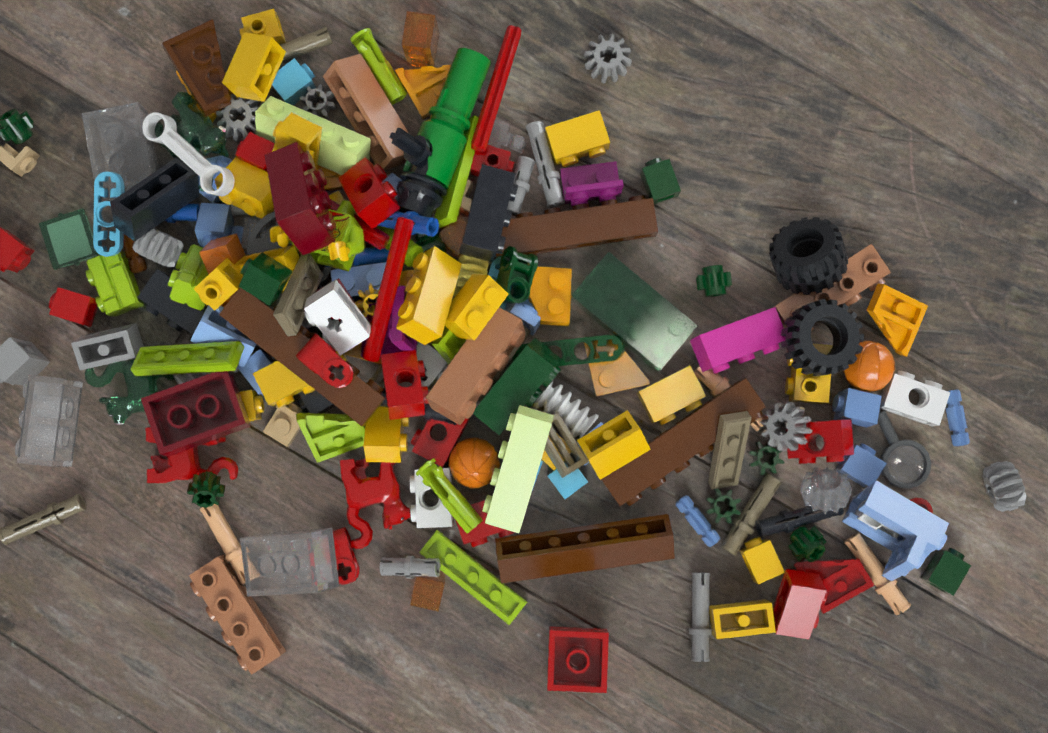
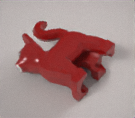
M151 427L145 428L146 441L156 443ZM221 437L202 445L212 446L226 442V438ZM198 446L167 457L168 459H163L161 455L151 456L153 468L147 469V483L193 480L194 474L199 475L209 471L218 475L223 468L228 470L231 480L236 479L238 476L236 462L228 457H220L214 460L207 470L201 469Z
M355 459L340 460L341 478L346 489L347 519L351 526L361 532L359 538L350 542V545L355 549H362L368 546L373 536V530L369 523L358 516L361 508L382 503L384 505L382 513L383 526L389 530H392L394 525L401 524L411 518V509L401 501L400 485L393 470V465L396 464L394 462H381L379 476L367 478L366 469L369 467V462H366V459L356 460V462Z

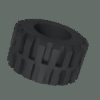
M805 217L801 218V221L796 222L794 220L789 223V226H783L779 229L780 233L773 236V242L769 245V255L780 284L782 283L783 288L786 290L791 289L794 294L803 292V295H810L811 292L818 294L822 293V289L827 288L829 290L834 287L833 283L839 282L842 279V274H845L848 269L846 265L848 264V256L841 232H839L835 224L831 225V222L827 219L821 221L820 217H813L812 219Z
M822 299L801 306V308L791 313L792 316L787 318L784 323L788 327L781 331V336H785V341L781 342L782 348H787L788 353L784 355L787 360L793 359L794 362L791 365L795 369L802 368L801 373L806 375L823 376L843 371L849 368V364L855 363L858 359L855 355L861 353L863 349L859 342L864 341V334H859V329L863 328L861 322L856 323L855 318L857 314L854 311L847 312L849 306L844 303L837 305V300L831 299L826 301ZM815 322L824 324L831 331L833 345L827 355L819 352L812 343L811 330Z

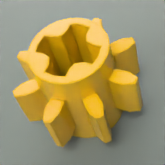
M369 283L368 290L365 292L362 290L357 291L361 301L355 302L358 308L363 307L362 314L364 317H367L368 314L373 316L375 305L369 307L367 299L374 300L378 297L379 289H373L372 284Z

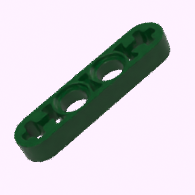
M615 335L541 342L548 348L556 345L561 349L562 361L557 365L558 367L615 361L621 358L625 352L624 342ZM598 340L597 346H607L609 340H612L613 344L618 345V350L614 351V356H610V353L606 351L598 352L600 358L596 359L597 349L594 341ZM584 342L590 347V354L586 359H580L575 354V348L579 343ZM529 343L521 344L513 356V361Z

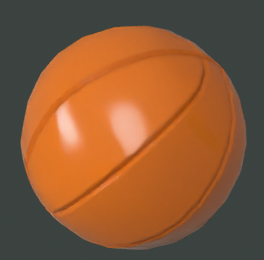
M860 342L859 345L863 349L861 353L855 355L858 358L855 363L849 364V368L843 370L845 378L852 387L860 391L875 392L881 390L894 376L895 361L889 349L878 342Z
M478 437L460 441L453 448L449 456V468L452 476L459 484L468 488H480L491 483L494 469H499L500 467L498 453L494 446L485 439Z

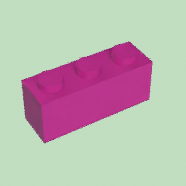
M776 307L701 334L691 339L690 343L702 372L712 369L713 373L716 374L729 369V362L738 360V363L742 364L755 359L754 353L760 350L766 355L780 349L779 343L785 341V336H781V331L784 327Z

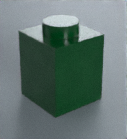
M656 158L645 163V167L642 168L640 175L648 197L653 198L654 205L678 197L681 189L670 159L662 161L661 158Z
M262 252L254 260L249 258L242 267L240 274L243 275L239 287L270 306L282 294L293 271Z
M953 548L936 550L921 579L940 591L954 596L972 565L963 561L965 555Z

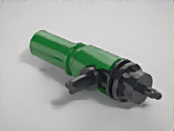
M458 48L435 106L429 109L430 119L421 123L418 133L414 137L401 128H397L395 133L391 132L389 137L392 139L391 143L404 151V158L406 159L403 173L399 176L402 181H399L396 186L398 192L397 203L400 206L399 212L413 211L418 213L419 216L431 217L433 211L443 203L441 196H447L446 189H449L467 143L464 131L470 129L471 123L469 119L491 65V61L483 54L468 48Z

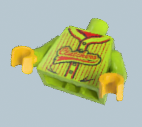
M343 200L337 211L329 209L337 227L333 230L335 242L311 252L310 255L318 264L349 272L355 255L364 251V233L354 218L356 212L351 202ZM280 226L270 228V241L272 243L278 242V245L283 248L287 247L289 243L294 245Z

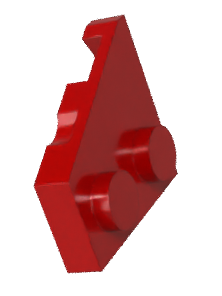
M860 559L818 560L814 562L798 561L794 564L797 571L820 574L823 584L827 587L828 591L827 600L820 608L823 614L875 586Z

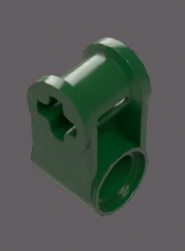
M508 246L504 250L500 259V268L496 280L508 293V296L503 301L504 304L522 303L528 299L533 277L538 266L537 255L520 253L512 246ZM511 284L514 288L513 296L510 294Z

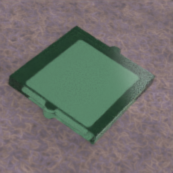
M82 208L67 214L59 213L58 217L39 223L53 270L73 264L78 266L81 261L99 256L93 246V234L85 209Z

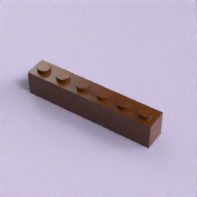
M638 195L628 198L629 202L617 203L616 199L602 201L600 202L601 206L589 207V204H578L572 206V210L561 212V208H551L545 210L542 215L533 216L532 212L517 214L516 219H510L508 228L503 227L501 236L506 237L502 254L508 246L515 247L518 252L526 255L530 253L536 255L656 237L658 227L653 198L646 199L645 195ZM496 253L494 260L501 257L502 254Z
M239 288L219 315L359 425L365 426L386 399L381 394L384 389L372 379H369L367 383L357 376L360 370L347 360L346 362L352 367L354 373L352 382L344 388H335L325 382L317 373L312 372L295 356L314 334L301 325L297 335L287 336L273 315L277 305L272 309L258 298ZM335 367L332 370L335 374L333 380L336 378L342 380L345 377L342 374L344 367L342 369Z
M743 377L649 441L648 445L651 450L601 480L619 506L624 503L631 506L643 497L641 492L650 486L652 490L656 489L667 481L664 476L674 470L676 474L681 472L691 464L689 459L697 454L703 457L714 449L713 443L716 440L720 415L747 411L752 417L751 423L764 415L761 410L766 408V406L748 380Z
M668 514L495 538L501 584L675 559L674 537Z

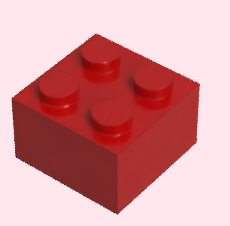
M549 626L547 691L607 693L609 632L607 629Z

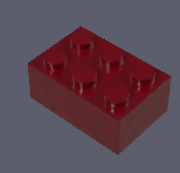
M298 142L266 154V167L278 225L303 256L335 242L333 230L337 227L328 209L332 207L330 197L324 189V186L327 185V180L323 171L315 168L309 151L304 152Z
M232 371L212 372L141 398L159 454L169 457L251 427Z

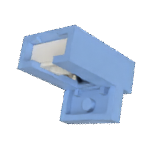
M878 481L873 482L853 497L842 520L843 523L892 551L881 575L890 581L906 576L914 568H920L925 558L931 552L940 550L947 540L945 532L949 525L948 522Z

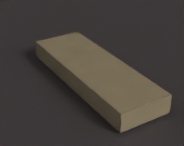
M310 253L304 256L300 255L273 313L287 336L297 335L305 317L304 307L306 299L316 292L323 276Z
M747 411L720 415L708 484L712 490L735 486L739 483L752 418Z

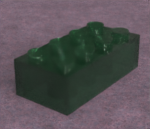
M609 251L571 295V301L612 335L621 338L626 347L656 372H659L698 326Z

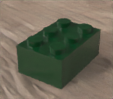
M534 338L475 408L473 414L500 435L507 427L510 414H517L519 405L530 408L543 393L539 387L544 385L547 388L561 371L557 365L562 359L537 338Z

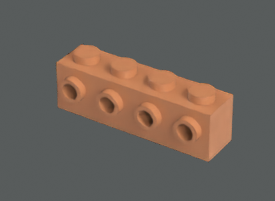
M358 54L334 61L323 75V78L356 133L371 139L370 156L374 163H378L384 171L405 164L404 151L391 143L392 139L389 137L391 132H396L397 128H401L407 133L408 131L362 55Z
M870 244L848 259V264H846L848 269L845 274H842V279L839 282L833 283L834 287L829 290L827 288L822 289V293L818 294L816 292H811L810 295H803V292L793 294L774 306L783 327H788L784 324L786 319L791 317V313L801 308V306L822 299L826 301L833 299L838 301L837 305L845 303L847 306H850L862 298L859 293L866 288H869L872 292L876 289L878 283L885 284L886 281L883 277L891 272L874 246Z
M499 307L475 341L468 339L465 341L428 393L426 399L431 409L459 425L462 424L465 418L471 417L482 394L485 395L490 390L494 376L498 371H502L506 367L509 355L515 347L518 348L525 338L522 319Z
M221 555L190 574L189 577L192 580L190 586L193 592L198 597L202 596L208 605L206 612L214 622L218 621L223 629L221 635L224 641L229 646L233 645L239 654L237 660L240 666L245 671L249 670L252 675L284 654L286 650L245 585L240 584V580L231 564L226 563L224 559L226 555Z

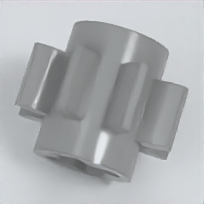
M322 84L318 86V89H311L308 86L306 97H300L301 102L307 104V106L303 107V110L312 112V114L319 117H325L328 120L330 109H336L335 104L329 102L334 97L332 91L324 93ZM319 99H322L324 103H318ZM313 103H318L317 108L314 107Z

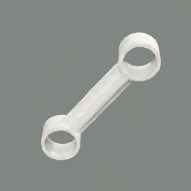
M153 112L144 119L142 125L144 136L148 140L165 144L200 176V185L206 193L226 196L232 191L235 183L233 173L227 168L212 165L177 133V125L172 117ZM163 119L165 129L162 135L157 138L155 126L159 120ZM221 171L223 176L222 185L219 189L214 190L212 178L216 172Z

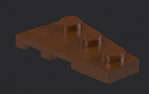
M213 19L162 43L164 51L205 117L231 105L229 90L222 83L225 71Z

